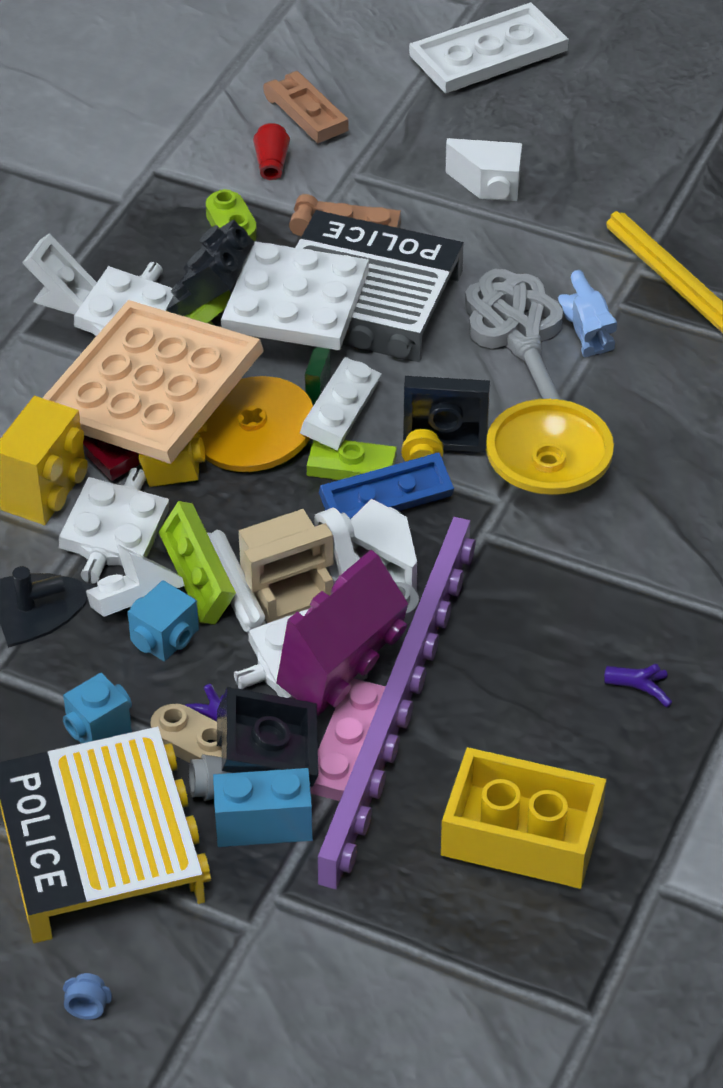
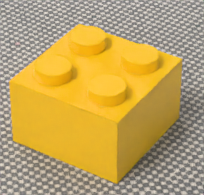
M35 395L32 397L0 438V510L46 525L54 512L62 509L67 495L76 483L82 482L88 468V462L84 457V431L81 429L79 410Z

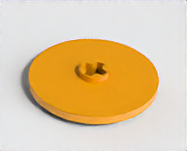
M270 376L240 379L206 421L207 430L200 435L204 443L205 459L215 466L237 472L265 470L288 461L299 453L310 440L309 437L300 434L305 418L313 407L311 399L303 389L285 379Z

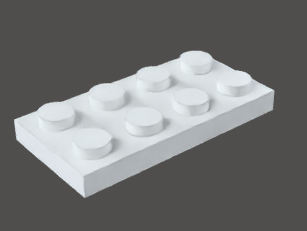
M530 2L410 43L409 56L446 94L568 51L569 39Z

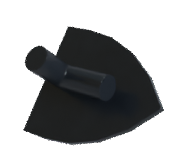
M25 566L15 568L12 572L13 576L0 578V626L8 648L49 635L70 622L88 602L86 591L95 586L72 577L51 573H30V570Z

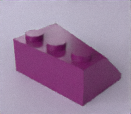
M372 550L368 551L339 576L332 587L330 596L321 591L311 600V607L305 616L297 611L287 620L276 684L297 700L317 703L318 716L329 704L333 707L339 705L351 688L349 684L358 673L365 676L379 658L377 652L386 643L391 646L395 644L407 628V623L404 622L408 602L379 555Z

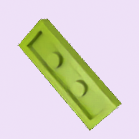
M178 501L159 530V534L178 575L183 578L187 594L197 600L200 622L216 624L227 606L231 603L236 592L193 503Z

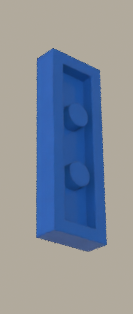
M438 452L320 485L319 495L325 510L335 508L340 514L345 513L351 519L371 499L401 511L450 497L453 494L454 487L442 457Z

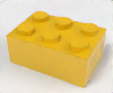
M467 747L442 819L441 856L581 889L603 815L606 779Z

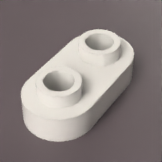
M330 508L317 513L314 517V524L316 527L326 523L333 534L334 565L326 567L332 577L334 585L339 576L360 558L354 552L351 538L354 537V528L347 514H340L337 509Z

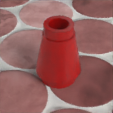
M275 123L264 124L254 135V147L260 175L267 180H276L282 176L290 137L283 126Z

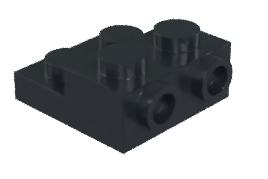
M235 220L221 228L215 225L201 237V248L184 266L186 271L184 277L171 290L173 297L166 308L167 312L186 316L231 289L255 243L247 231L239 226Z
M405 376L403 442L412 431L427 429L437 434L443 444V450L486 452L490 380Z
M227 687L217 709V746L222 747L221 771L241 773L308 768L310 787H313L318 777L317 703Z

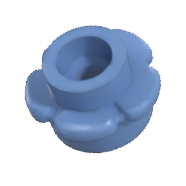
M80 974L76 978L68 979L63 985V991L66 992L64 995V1007L67 1012L80 1019L90 1020L100 1017L106 1003H110L112 999L109 987L105 986L104 981L94 974Z

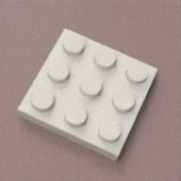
M255 242L245 260L221 318L222 328L248 336L340 350L369 272V259Z

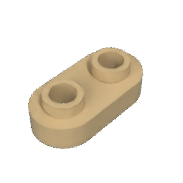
M182 704L162 706L152 715L151 728L159 727L163 744L172 743L175 756L190 763L191 759H201L202 754L222 757V747L217 746L216 721ZM208 740H215V742H212V743H209V742H206V741H208Z

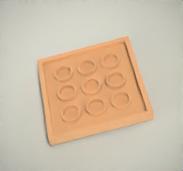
M128 300L43 398L79 410L81 429L84 431V435L171 464L264 350L261 340Z

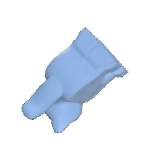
M575 270L571 274V281L577 293L559 295L558 300L563 308L565 318L573 323L576 334L582 343L583 357H589L614 350L615 340L610 334L617 330V321L609 312L603 295L598 291H594L581 270Z

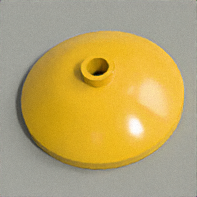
M534 399L518 403L506 409L491 424L486 440L488 460L494 470L504 480L523 490L544 495L571 493L595 483L608 470L612 462L614 448L612 434L606 423L597 414L582 405L560 399Z

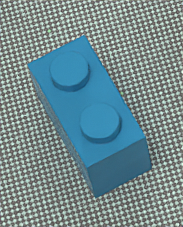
M308 768L213 774L218 847L313 841Z

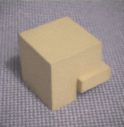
M300 509L238 530L240 566L245 574V580L252 593L254 592L262 608L267 623L290 616L297 611L301 612L311 607V600L321 591H324L329 596L331 595L333 579L326 567L334 565L333 534L326 523L314 527L304 509Z

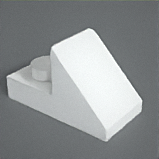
M50 233L39 240L22 262L44 285L33 302L74 315L97 283Z
M117 544L126 576L119 574L107 576L97 582V587L87 590L86 594L90 607L105 617L131 607L138 598L147 595L162 580L176 588L185 585L183 578L170 569Z

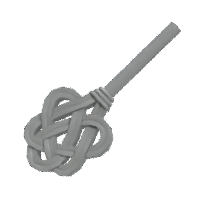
M492 269L484 273L478 283L471 284L465 291L466 311L470 315L469 332L471 339L479 346L491 349L506 346L515 356L526 361L543 399L561 400L540 354L542 351L541 341L552 338L561 331L563 308L558 301L545 294L544 285L538 277L530 274H516L506 269ZM525 310H530L529 316L525 315Z

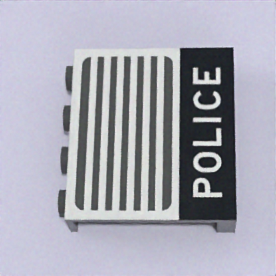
M316 210L295 247L369 259V272L342 345L415 362H420L422 359V334L448 279L459 281L463 272L464 242Z

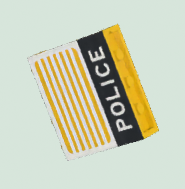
M159 727L0 762V808L33 944L52 939L49 916L188 883L190 891L195 893L197 903H205L203 883L211 881L208 861L205 853L196 854L194 845L200 843L196 821L193 815L185 817L183 807H188L183 779L174 780L172 771L177 770L172 743L163 744Z

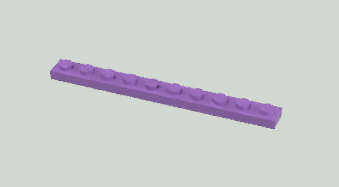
M453 517L319 852L318 885L337 889L343 872L350 873L353 869L357 855V845L354 843L358 834L365 835L368 830L372 815V808L369 807L372 797L379 799L382 794L386 779V772L383 771L386 762L393 763L396 758L400 737L397 736L400 727L407 728L413 709V701H410L412 694H420L426 676V668L423 666L426 659L433 661L439 642V635L436 634L439 627L446 628L451 613L450 597L451 595L458 596L461 590L464 571L461 570L463 564L470 565L473 559L476 540L470 539V520Z

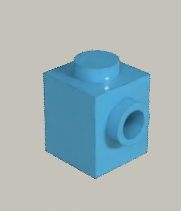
M162 580L147 595L138 598L128 611L131 641L140 651L144 653L149 652L165 662L177 649H183L189 643L191 637L199 630L197 600Z
M102 672L63 695L66 715L63 716L64 725L69 734L81 744L132 732L129 709L132 707L131 699L121 685L116 684L114 686Z

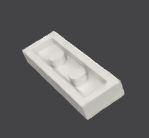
M344 357L305 418L300 434L338 451L377 387L382 373L369 368L362 362Z

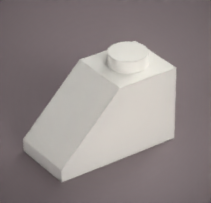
M447 138L446 173L480 199L517 201L522 143Z
M371 499L350 519L354 528V537L351 538L354 552L361 558L368 551H374L379 555L395 582L409 584L417 591V559L407 517L400 514L396 509Z

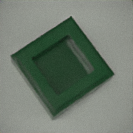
M316 347L313 350L305 372V392L313 405L331 379L330 349Z

